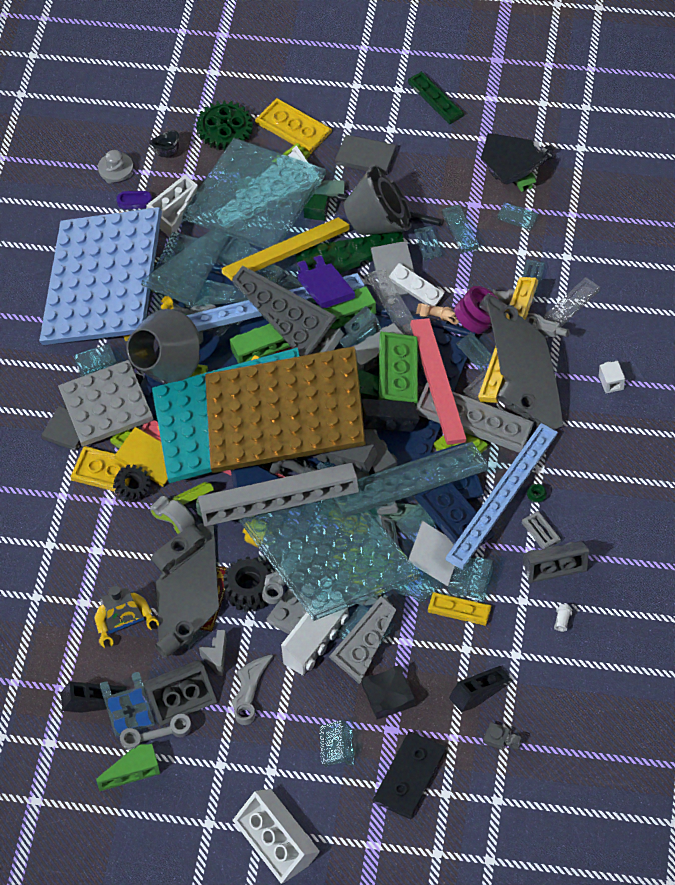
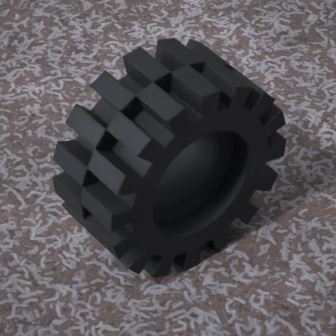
M133 464L132 468L130 465H127L118 471L113 481V488H116L114 491L116 494L120 493L118 496L120 499L125 497L124 501L127 502L130 499V502H134L135 499L140 501L145 496L150 486V476H146V470L142 472V467L136 469V465ZM125 479H135L139 487L137 489L129 488L125 484Z

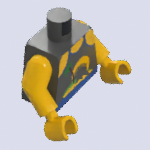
M113 586L109 589V594L101 598V605L95 614V622L98 633H101L99 643L102 647L105 648L104 641L106 639L109 640L110 646L113 645V640L107 635L106 631L109 634L144 620V616L146 617V625L150 630H152L149 625L151 621H156L159 626L157 618L151 615L152 611L144 597L135 592L130 593L128 588L120 590L118 586Z

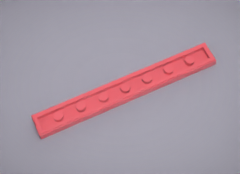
M430 319L411 320L410 325L413 335L417 336L418 352L446 444L465 443L466 436Z

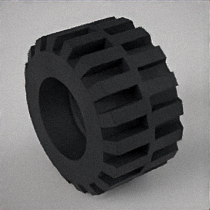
M245 557L246 560L240 558L237 559V563L232 562L230 564L231 568L227 567L225 570L226 574H224L223 583L226 598L232 607L236 605L237 610L244 609V612H248L252 609L254 612L257 611V608H264L265 603L269 604L263 600L262 592L266 575L272 574V571L263 560L259 562L258 558L255 557L253 560L250 557ZM247 580H254L259 583L251 589H244L239 586ZM268 590V595L273 597L275 590Z

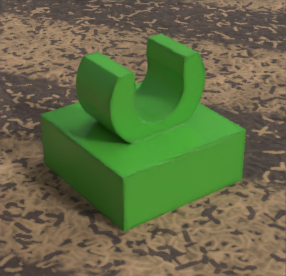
M531 172L514 182L519 190L523 192V186L527 185L529 189H532V183H536L535 175Z

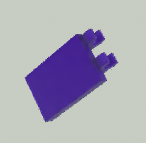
M321 255L314 257L317 264L314 265L315 269L312 270L308 269L305 261L297 262L300 268L298 270V281L320 308L324 309L355 298L353 289L332 264H325Z

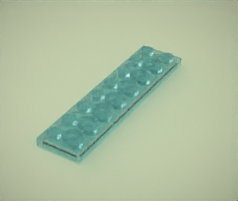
M470 442L357 479L359 492L334 497L332 500L343 518L478 474L489 470V467L474 443Z

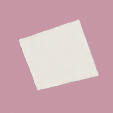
M422 521L408 562L448 586L455 565L445 559L454 544L445 534Z

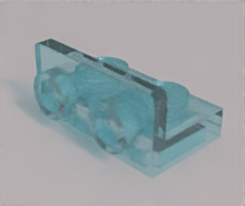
M342 720L320 726L321 762L325 767L342 762L349 766L353 765V757L355 755L352 747L353 730Z

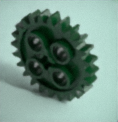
M223 100V104L216 101L215 106L210 103V108L205 106L204 111H200V116H197L196 128L197 134L200 135V140L204 139V144L210 143V148L215 145L216 150L223 147L225 151L226 147L233 150L234 145L239 148V143L245 144V139L249 140V134H252L253 122L252 116H249V111H245L244 106L239 108V103L233 105V102L230 101L229 104H226V101Z

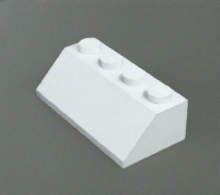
M327 585L281 644L283 664L303 676L307 670L310 671L314 667L317 657L324 654L329 641H333L336 638L339 628L342 625L344 626L350 617L348 605L331 586Z
M271 789L255 791L233 819V822L281 884L308 867L320 852Z

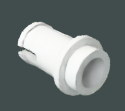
M561 604L556 610L558 614L554 628L565 632L567 631L569 616L572 615V610L570 606Z

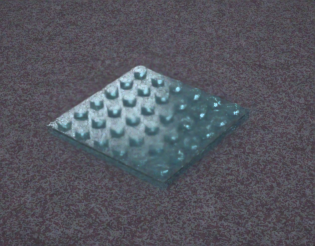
M233 138L182 215V219L264 249L283 241L327 174L326 169Z

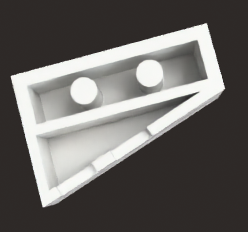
M184 175L146 205V209L160 207L162 210L160 229L171 239L197 199L198 185L187 175Z

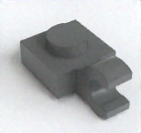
M491 722L483 738V743L503 750L505 745L519 750L521 737L515 734L510 735V729Z

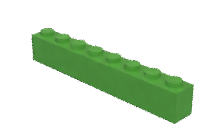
M367 286L355 289L354 299L324 308V310L336 317V320L329 329H337L350 322H355L353 320H360L358 317L364 316L362 315L364 308L368 311L369 316L376 314V302ZM270 323L230 339L231 350L238 364L250 361L254 355L261 358L291 347Z

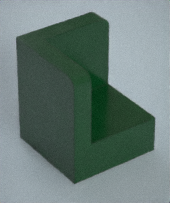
M307 193L303 205L304 218L325 221V208L328 196Z

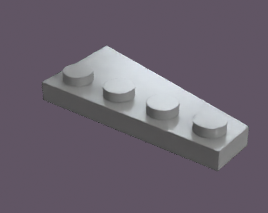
M380 597L329 656L331 660L359 684L396 611L383 597Z

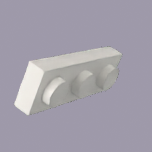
M398 263L388 277V280L424 304L436 306L444 296V292L400 263Z

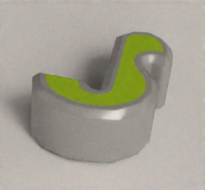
M161 496L150 506L152 515L156 519L172 523L177 534L181 533L188 526L195 525L192 514L177 500L169 501L166 496Z

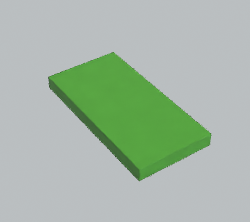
M380 332L379 400L414 402L415 406L417 405V336Z

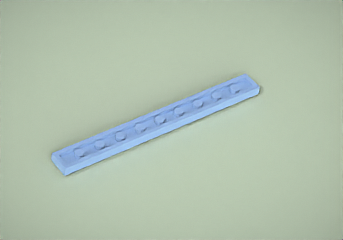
M358 273L343 277L353 291L364 287V283ZM304 287L289 290L305 300L315 303V300ZM247 300L187 316L195 324L197 330L202 331L262 315Z
M542 423L538 426L447 554L446 561L463 570L556 438L557 431Z

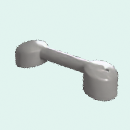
M177 714L172 718L170 726L139 734L137 730L127 728L121 732L120 742L125 749L131 750L139 746L141 742L170 734L176 737H184L191 730V721L187 715Z

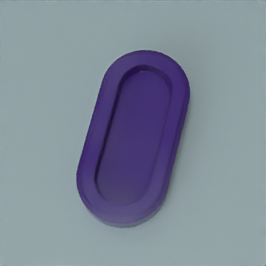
M124 191L117 195V205L122 209H143L152 201V195L148 191Z

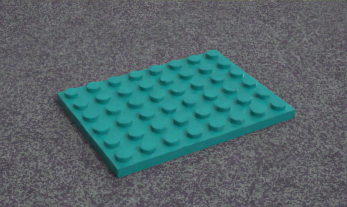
M298 347L152 388L169 483L212 472L205 374L299 357Z

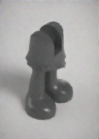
M297 458L273 462L270 472L277 474L282 468H289L298 474L322 468L314 466L311 462L307 463L305 460L301 462Z

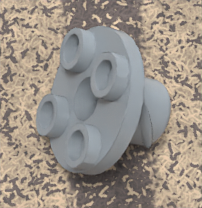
M111 150L99 161L98 171L107 183L120 182L132 176L133 162L128 155L118 150Z

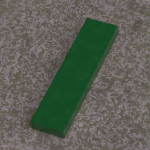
M422 71L408 79V84L449 125L464 116V113Z

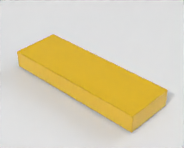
M435 592L432 593L428 606V613L484 626L487 625L491 611V605Z

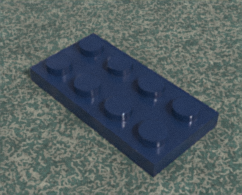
M446 476L415 496L416 501L453 544L457 542L477 514ZM490 530L480 546L495 536L492 530Z

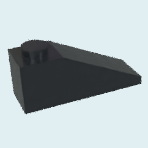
M501 666L458 681L449 699L462 713L475 708L509 685L512 679Z
M69 681L61 691L62 711L83 713L109 709L108 698L121 695L123 696L119 697L121 707H126L128 705L127 687Z

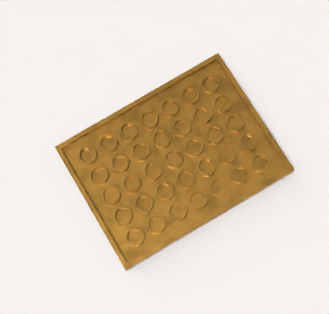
M355 346L205 374L212 473L366 445Z

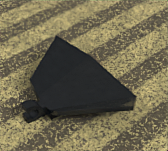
M488 133L481 161L488 167L490 174L496 180L499 179L503 184H510L527 176L539 165L544 164L545 160L553 159L554 155L549 152L553 151V147L547 145L542 148L541 152H538L532 140Z

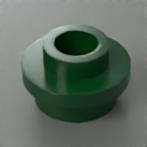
M534 484L529 487L527 497L530 501L540 503L546 499L547 492L542 485Z

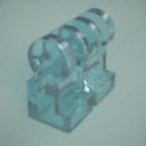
M476 557V559L471 558L463 570L455 566L448 591L457 596L464 595L475 598L476 601L483 603L493 573V560Z

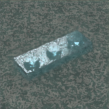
M460 205L442 209L444 219L461 254L479 249V244Z

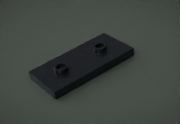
M408 731L373 798V803L411 819L446 752V746Z

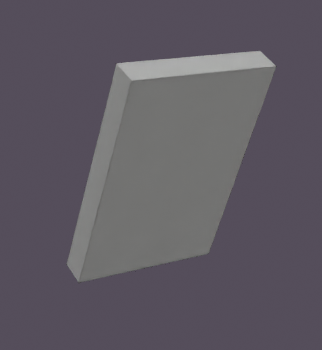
M407 241L372 247L371 253L382 300L411 295L388 280L389 275L398 263L414 273Z

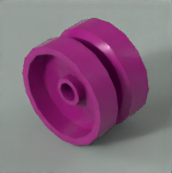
M481 286L470 288L454 308L459 322L465 328L477 334L485 333L492 326L489 313L479 307L481 301L487 293L496 297L491 291Z

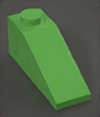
M141 744L131 749L96 779L99 791L159 775L160 771L153 745Z

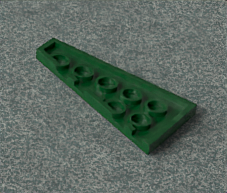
M401 232L374 234L354 239L322 243L296 253L295 256L297 262L305 261L308 269L312 270L315 269L314 265L317 264L314 257L321 255L326 265L332 264L341 274L360 266V262L365 260L372 261V247L404 242Z

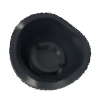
M175 130L167 131L150 140L149 144L158 156L171 157L179 149V134Z

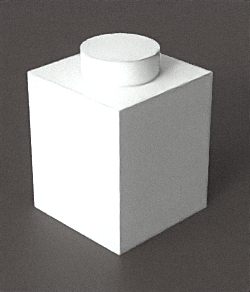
M606 362L600 365L599 378L605 394L624 390L625 378L619 362Z

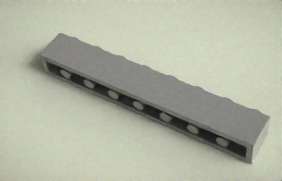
M348 463L198 496L204 526L353 494L359 492L353 465Z

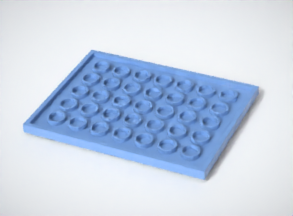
M160 207L60 221L39 340L42 345L131 335L146 319L162 216Z

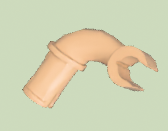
M418 304L416 314H420V316L428 317L429 315H434L454 325L459 323L455 312L450 307Z

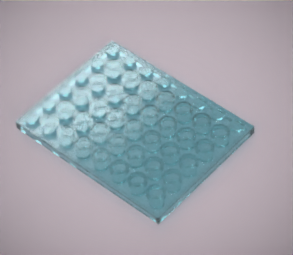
M356 493L238 519L313 621L420 579L419 571Z

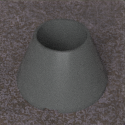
M377 165L367 170L345 200V213L351 225L361 235L405 232L411 228V223L409 224L408 221L411 218L408 204L394 180L390 181L386 176L388 173Z
M161 309L150 314L130 335L126 347L127 356L133 366L153 380L162 384L178 382L189 378L197 368L201 356L199 355L201 340L195 324L187 315L178 310ZM155 338H157L160 347L159 358H157L154 351Z

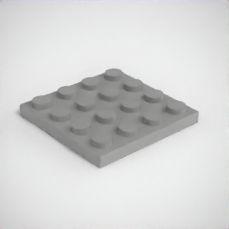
M129 360L58 385L82 447L153 421V416Z

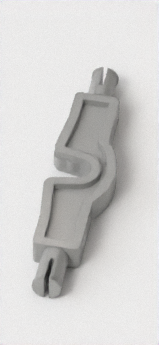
M528 313L526 321L532 324L542 335L556 337L557 334L565 337L569 336L570 330L560 328L559 323L545 320L538 314Z

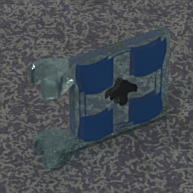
M139 672L131 675L135 688L111 695L108 682L100 683L115 737L120 736L121 732L127 728L140 730L155 725Z

